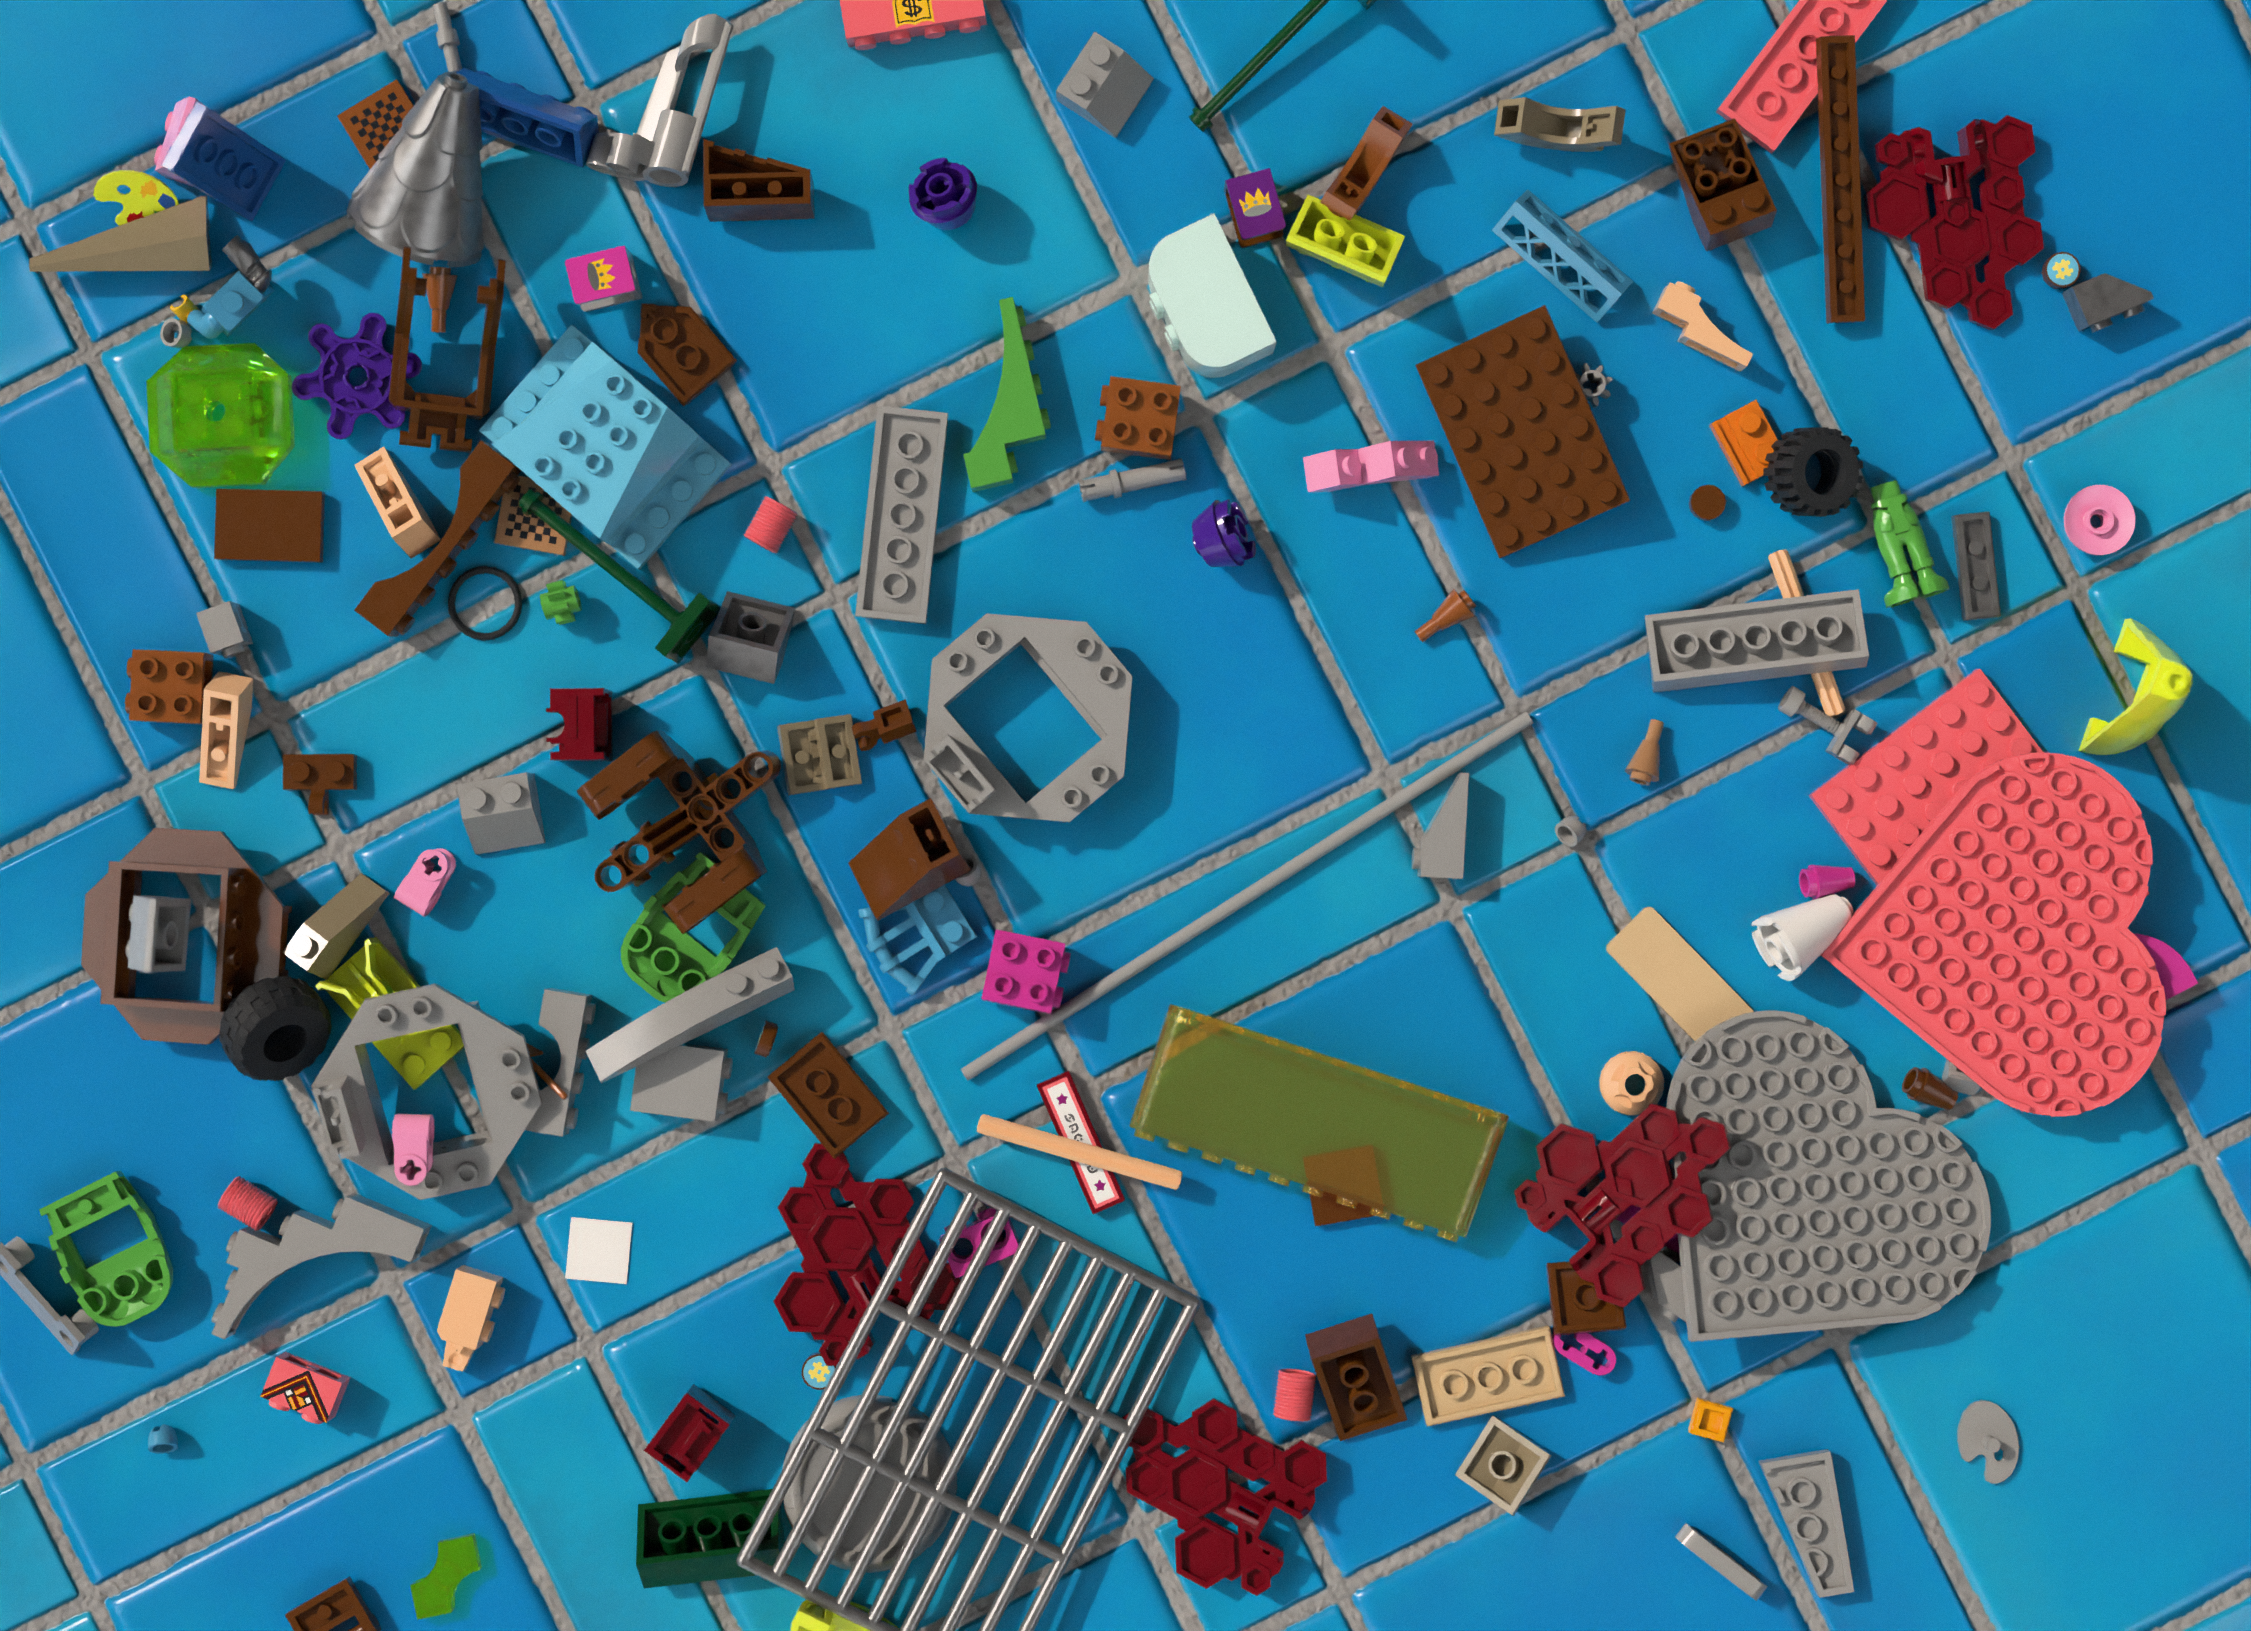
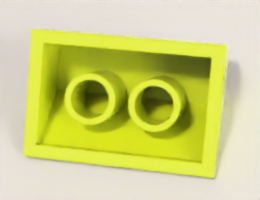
M1308 194L1287 236L1286 246L1325 262L1334 268L1360 277L1366 282L1384 287L1405 236L1358 215H1354L1351 221L1344 217L1336 216L1327 206L1320 203L1321 199Z

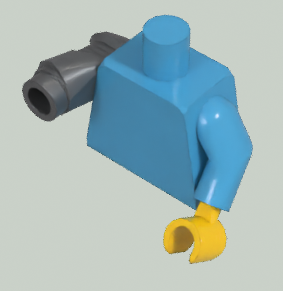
M238 235L222 250L228 255L227 257L235 264L239 271L202 306V310L200 311L186 295L180 296L184 300L180 306L176 308L172 305L170 306L172 312L180 320L190 324L206 338H216L222 332L229 337L275 291L269 285L272 278L271 269L267 270L251 244L242 240Z

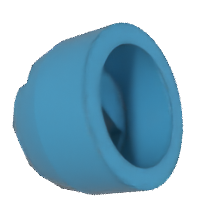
M166 1424L161 1425V1427L156 1426L149 1433L148 1450L150 1452L163 1454L173 1452L178 1448V1436L172 1426Z

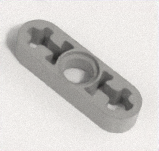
M1685 1523L1676 1534L1675 1538L1754 1600L1757 1601L1768 1587L1689 1524Z

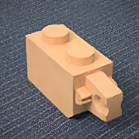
M462 1265L455 1270L437 1328L441 1340L446 1341L443 1366L463 1372L467 1368L474 1351L483 1345V1342H489L495 1322L490 1321L494 1308L499 1309L505 1294V1288L501 1287L503 1277L466 1265Z

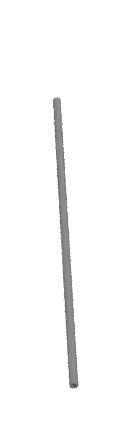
M1527 712L1522 713L1062 1004L1060 1008L1054 1009L1052 1014L1043 1016L961 1068L965 1078L969 1081L1533 724L1532 719Z

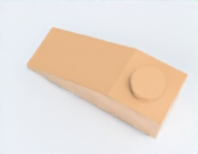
M385 447L380 448L354 465L392 539L411 559L441 540L426 511Z
M219 671L204 688L200 783L233 790L236 787L252 710L253 678Z

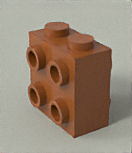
M1110 376L1109 385H1102L1100 406L1106 407L1105 420L1097 421L1095 441H1101V451L1171 460L1181 386Z
M133 649L132 657L127 662L128 678H131V690L125 698V710L129 714V720L202 725L204 688L213 679L214 655L204 652Z

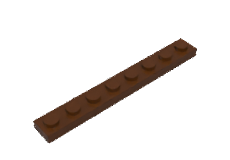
M1855 35L1821 36L1816 39L1826 324L1865 321Z

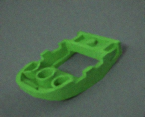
M699 852L695 856L697 858L683 871H678L668 880V883L648 899L643 905L645 908L635 924L631 925L621 946V962L627 975L651 996L662 1002H667L723 972L741 949L766 906L763 901L758 899L748 889H744L717 910L720 915L738 929L717 957L688 933L682 934L674 922L663 913L664 908L662 905L674 899L684 886L700 879L710 871L709 868L716 864L703 852Z
M121 1170L115 1171L39 1209L41 1216H48L53 1235L49 1236L48 1239L52 1251H56L62 1268L59 1272L65 1284L70 1283L79 1296L77 1301L83 1310L95 1322L110 1327L123 1326L153 1312L165 1301L173 1284V1267L153 1212ZM130 1205L136 1212L148 1239L87 1268L70 1234Z

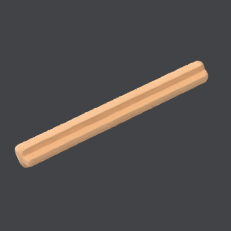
M1782 549L1771 553L1768 559L1782 597L1804 596L1788 551ZM1832 671L1811 674L1825 714L1833 717L1843 713L1845 706Z

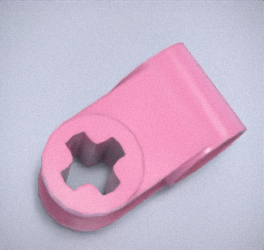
M443 848L422 852L409 874L397 888L394 899L426 917L437 904L442 890L455 871L456 860L454 855L449 850ZM440 858L438 865L442 869L433 871L435 865L431 862V859Z
M395 1114L392 1126L394 1172L397 1179L404 1185L413 1186L421 1183L433 1166L435 1128L433 1115ZM409 1160H413V1161H414V1165H415L416 1167H420V1168H419L418 1170H415V1169H414V1165L411 1164V1163H408Z

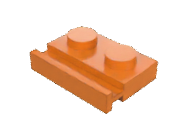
M1754 400L1709 425L1741 487L1763 476V469L1769 466V462L1765 461L1767 453L1774 452L1771 446L1778 440L1757 400Z

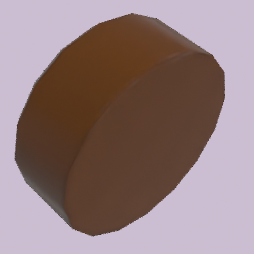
M1714 485L1700 486L1693 491L1689 499V508L1692 514L1699 520L1704 521L1717 518L1722 514L1726 505L1725 495L1721 489Z

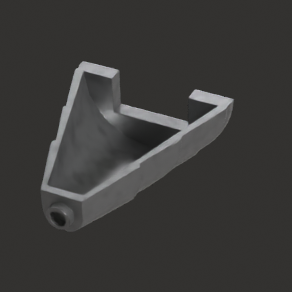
M445 72L435 79L403 118L402 127L378 156L379 159L352 192V198L348 204V219L356 221L355 229L367 240L400 257H403L404 246L411 247L410 260L428 265H433L434 260L448 261L447 265L449 267H464L480 261L484 245L481 207L483 190L479 151L483 147L477 86L468 83L467 79L461 74Z

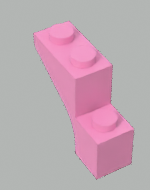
M1388 441L1360 449H1334L1303 457L1308 492H1332L1368 484L1429 478L1439 475L1438 455L1435 450L1434 441Z

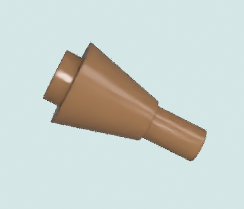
M1650 720L1645 740L1642 741L1625 769V772L1631 775L1630 780L1634 783L1650 785L1651 781H1659V740L1664 727L1662 721Z

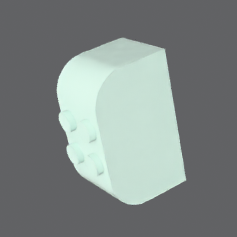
M1215 213L1166 236L1155 246L1149 261L1148 283L1151 292L1149 304L1156 319L1160 320L1163 318L1167 325L1164 335L1172 352L1179 350L1184 362L1192 371L1209 378L1223 377L1274 352L1276 339Z

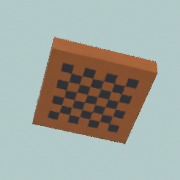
M397 79L337 116L369 169L376 163L381 151L402 127L403 118L414 106Z

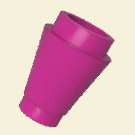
M1809 865L1807 869L1800 871L1799 885L1804 897L1818 899L1853 888L1855 886V874L1851 867Z

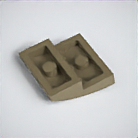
M851 714L777 726L788 795L862 784L855 737L851 728L853 726Z

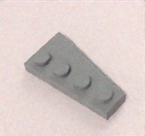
M1825 1449L1759 1460L1758 1462L1817 1596L1821 1598L1854 1592L1831 1451Z

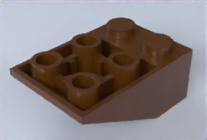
M1735 118L1669 143V149L1693 224L1706 252L1772 227L1777 209Z
M931 798L900 814L848 862L877 921L971 870L942 813Z

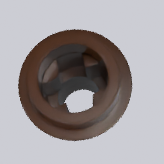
M1912 1068L1906 1074L1902 1083V1091L1907 1094L1908 1099L1943 1108L1947 1111L1954 1107L1958 1099V1093L1927 1068Z

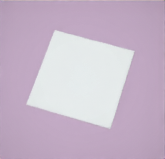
M571 1217L565 1279L627 1284L632 1223Z

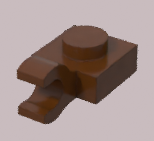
M906 699L873 711L875 719L859 722L851 727L861 751L872 749L877 744L879 738L885 744L917 732Z

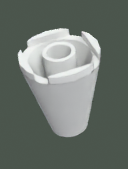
M1830 894L1759 917L1752 922V926H1757V930L1752 932V937L1765 963L1769 967L1776 965L1782 971L1778 976L1786 981H1792L1798 978L1827 949L1852 918L1854 911L1850 902L1845 897Z

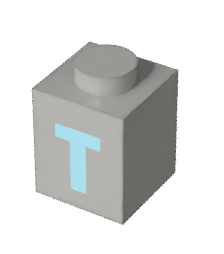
M228 601L196 613L210 653L223 655L224 658H231L244 653L243 647L253 644L238 603Z

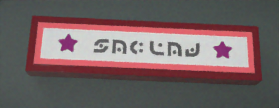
M1069 1070L1037 1084L1058 1136L1103 1148ZM1069 1159L1092 1214L1125 1201L1114 1172Z

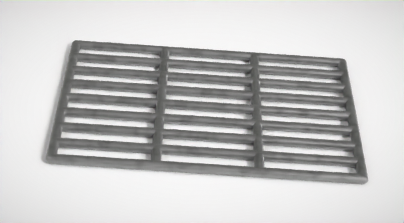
M947 1168L939 1169L736 1560L738 1566L869 1631H916L972 1520L991 1530L939 1631L956 1630L1003 1536L1022 1544V1547L979 1631H995L1036 1551L1054 1561L1018 1630L1034 1631L1201 1305L1199 1297ZM946 1185H949L964 1193L965 1196L911 1301L905 1309L887 1299ZM980 1201L997 1211L937 1325L919 1316L977 1202ZM1009 1217L1027 1225L1028 1228L971 1339L968 1341L951 1332V1329ZM1043 1233L1060 1243L1000 1357L982 1348L1040 1234ZM1074 1249L1091 1259L1033 1372H1030L1014 1364V1361L1070 1252ZM1103 1265L1122 1275L1064 1388H1061L1045 1378ZM1134 1281H1137L1152 1289L1153 1292L1096 1403L1093 1404L1076 1394ZM1165 1297H1168L1184 1305L1125 1420L1107 1410ZM881 1312L899 1321V1324L841 1436L838 1437L822 1429L821 1426ZM913 1328L929 1336L931 1339L872 1453L854 1445L853 1442ZM943 1345H946L962 1353V1356L902 1469L884 1459ZM976 1360L994 1369L934 1485L916 1476ZM1008 1376L1026 1386L967 1500H964L948 1492V1489L1002 1384ZM1039 1392L1057 1402L999 1515L996 1516L979 1506ZM1069 1408L1088 1418L1033 1526L1028 1532L1012 1524L1011 1521ZM1100 1424H1103L1119 1432L1060 1548L1042 1539ZM813 1441L833 1451L774 1565L771 1566L755 1558L754 1555ZM845 1457L863 1465L864 1468L807 1579L803 1582L787 1574L786 1571ZM879 1473L895 1481L896 1484L836 1598L818 1589L876 1474ZM911 1489L928 1499L869 1613H866L850 1605V1602L908 1490ZM942 1504L960 1514L903 1625L899 1629L881 1619Z

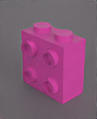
M996 929L981 999L992 1003L1052 1014L1053 1007L1060 1008L1064 987L1057 986L1060 972L1067 974L1071 953L1064 952L1066 944Z

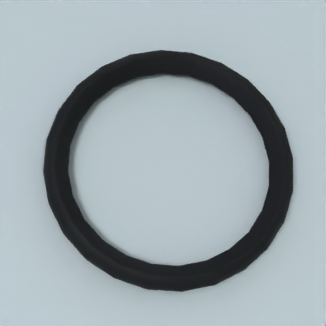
M481 566L467 570L453 583L449 592L448 610L452 622L462 633L473 639L493 640L505 635L514 627L521 614L522 597L518 585L510 575L496 567ZM477 574H494L502 578L510 586L514 595L515 607L511 619L501 629L491 633H479L469 629L461 622L456 612L455 600L460 586L467 579Z

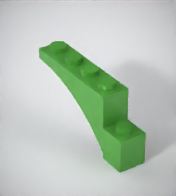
M1013 297L999 300L1003 321L1004 355L997 397L989 419L976 444L969 453L963 454L972 492L1014 483L1012 474L1017 473L1018 468L1014 452L1007 453L1006 448L1046 439L1045 430L1051 428L1047 408L1040 409L1037 395L1043 394L1039 374L1031 375L1028 361L1035 360L1030 339L1023 341L1020 327L1027 326L1022 305L1015 306Z

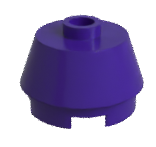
M937 158L923 164L919 168L921 173L917 176L913 185L909 184V202L913 212L920 219L941 230H953L966 224L973 216L976 207L977 182L973 173L963 164L948 162L947 158Z
M1230 499L1223 502L1215 500L1192 522L1194 547L1210 567L1243 566L1246 560L1255 557V541L1248 542L1245 525L1249 523L1237 502L1230 503Z

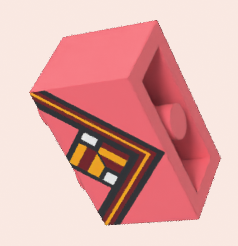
M284 1352L275 1358L260 1397L269 1400V1405L281 1411L292 1409L302 1413L301 1417L308 1422L314 1424L327 1423L336 1416L351 1377Z

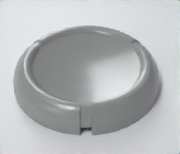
M861 1395L835 1401L821 1428L840 1437ZM877 1395L853 1442L854 1445L872 1453L897 1405L896 1402H892V1397ZM912 1406L884 1460L903 1469L929 1417ZM808 1420L803 1424V1426L799 1429V1431L793 1438L786 1453L783 1468L788 1458L790 1457ZM940 1430L916 1476L934 1485L952 1452ZM813 1441L783 1499L784 1509L792 1528L833 1451ZM845 1457L802 1540V1543L817 1556L821 1552L864 1468L863 1465ZM879 1473L876 1474L830 1564L851 1571L896 1484L895 1481ZM957 1474L948 1489V1492L954 1495L957 1494ZM911 1489L908 1490L866 1572H882L892 1569L928 1499L927 1497ZM942 1504L940 1505L912 1560L919 1557L922 1552L935 1543L946 1527L952 1514V1509Z

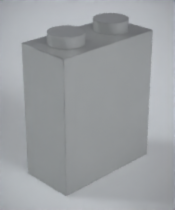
M684 1043L636 1066L630 1111L712 1122L717 1121L720 1114L726 1113L728 1093H723L724 1079H730L733 1058H727L728 1049Z

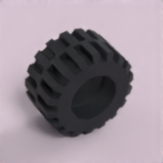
M1828 427L1796 428L1793 432H1786L1781 435L1782 440L1775 441L1771 446L1774 452L1767 453L1765 461L1769 462V466L1763 469V476H1768L1769 482L1764 483L1766 490L1773 491L1770 497L1774 503H1781L1780 509L1784 512H1792V515L1826 517L1827 515L1840 513L1839 508L1846 509L1851 504L1849 497L1856 498L1859 492L1856 489L1857 483H1862L1863 476L1859 475V469L1863 468V461L1857 460L1856 457L1860 454L1857 446H1850L1853 440L1848 435H1841L1842 431L1829 429ZM1813 454L1817 456L1821 465V478L1814 490L1809 487L1805 478L1806 464Z

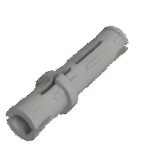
M1179 458L1174 461L1118 473L1115 469L1110 470L1109 475L1078 480L1082 500L1087 502L1088 500L1114 495V498L1122 497L1121 493L1177 481H1186L1183 460Z

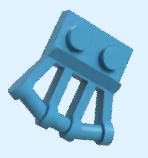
M945 885L897 910H906L910 918L883 935L880 933L879 922L876 920L871 908L858 909L859 917L864 919L868 940L866 947L870 953L874 951L881 962L879 967L883 974L888 973L907 987L906 992L912 996L939 960L977 937ZM915 925L923 939L893 956L886 943ZM927 946H929L933 953L917 976H914L899 965Z

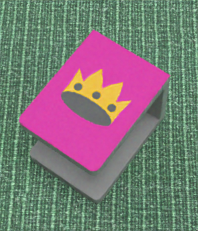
M625 245L570 258L565 261L574 302L577 305H581V309L584 312L642 299L633 257Z

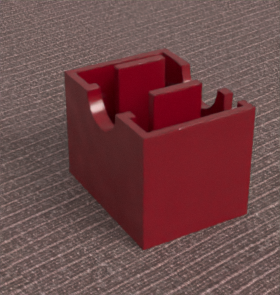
M605 688L550 689V708H546V712L561 714L565 724L559 736L546 738V742H550V744H559V752H550V760L560 762L613 761L612 691Z
M693 1384L644 1451L685 1482H688L720 1440L722 1434L736 1415ZM699 1408H702L704 1411H706V1412H707L708 1414H710L712 1417H714L715 1419H717V1420L719 1421V1423L716 1424V1423L714 1422L715 1420H714L713 1418H710L708 1415H706L705 1413H703V1411H702L701 1409H699Z

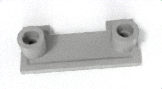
M16 1236L6 1245L0 1243V1275L71 1355H74L79 1351L84 1342L99 1331L98 1325L83 1309L77 1311L70 1318L66 1314L61 1317L23 1275L20 1269L35 1258L31 1248L23 1239Z

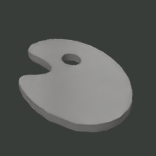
M1979 1400L1969 1404L1963 1411L1957 1428L1960 1455L1966 1462L1972 1461L1978 1455H1984L1986 1461L1985 1480L1991 1484L2005 1481L2012 1474L2018 1460L2019 1442L2015 1426L2008 1414L1991 1401ZM2002 1449L2003 1457L1997 1461L1994 1453Z

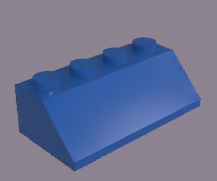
M463 68L456 72L463 75L468 83L478 87L482 132L581 168L584 167L594 135L599 133L597 115L584 107H572L561 103L551 95H539L528 91L520 84L497 80L484 71L475 72Z

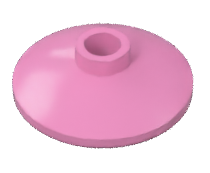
M2093 485L2080 490L2071 498L2064 513V528L2069 540L2079 550L2091 555H2107L2118 551L2130 540L2135 528V512L2129 499L2118 489L2107 485ZM2093 515L2098 516L2101 520L2098 528L2093 527L2090 523Z

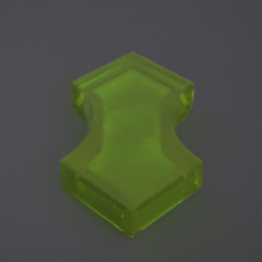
M475 1533L438 1542V1557L433 1570L426 1577L416 1580L410 1585L417 1620L451 1613L455 1610V1593L459 1583L470 1573L482 1568Z

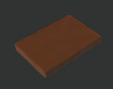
M216 489L214 559L323 563L325 493L322 491Z
M823 1032L818 1034L767 1076L834 1159L890 1114Z

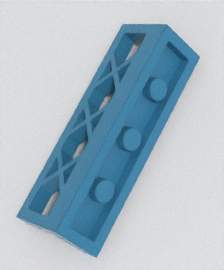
M1528 189L1514 202L1492 229L1497 236L1595 322H1598L1633 283L1628 276ZM1514 216L1524 225L1526 236H1515L1504 226ZM1534 243H1545L1550 247L1552 259H1541L1536 255ZM1560 266H1571L1578 274V282H1567L1561 275ZM1587 289H1597L1608 298L1600 309L1588 300Z

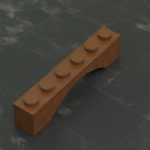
M481 440L460 467V491L457 508L451 525L440 543L425 559L410 570L395 577L375 582L354 611L387 636L397 637L399 634L404 635L414 624L415 618L413 615L420 606L425 607L435 596L436 590L434 587L441 577L445 579L453 572L457 566L455 559L462 549L466 551L474 544L478 537L476 530L482 522H489L499 509L497 502L503 494L511 493L520 481L518 474L521 470L494 446Z

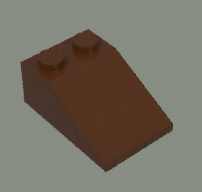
M1372 1313L1305 1335L1311 1361L1340 1441L1407 1420Z

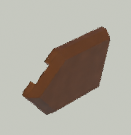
M641 303L638 354L683 406L690 404L737 362L691 307Z

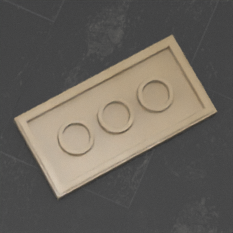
M1548 1325L1411 1355L1427 1427L1565 1396L1551 1330Z

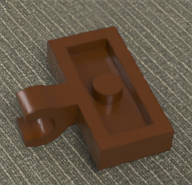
M283 754V790H311L308 803L309 814L329 815V790H357V755Z

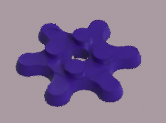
M378 313L365 315L361 320L358 333L349 339L338 337L330 326L322 323L316 324L309 331V342L320 353L321 363L314 372L298 375L292 382V391L301 400L321 397L329 402L332 412L327 422V430L336 439L348 438L353 432L356 419L363 414L375 415L382 425L390 429L400 427L405 421V411L395 410L389 402L393 355L386 352L383 347L382 340L387 331V323L384 317ZM408 352L406 379H412L420 374L422 361L416 354ZM355 368H364L368 380L360 386H352L349 380L351 371Z

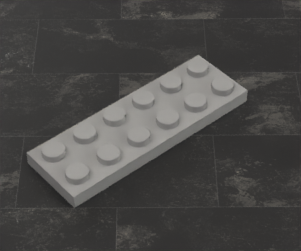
M887 406L877 407L856 617L926 624L948 413Z

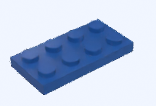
M196 101L161 166L240 216L253 221L286 160L210 108Z

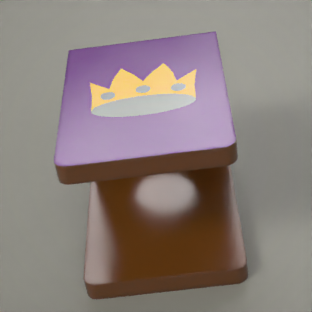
M1270 168L1225 180L1224 192L1239 246L1246 248L1282 238L1284 234L1283 229H1285L1286 224Z

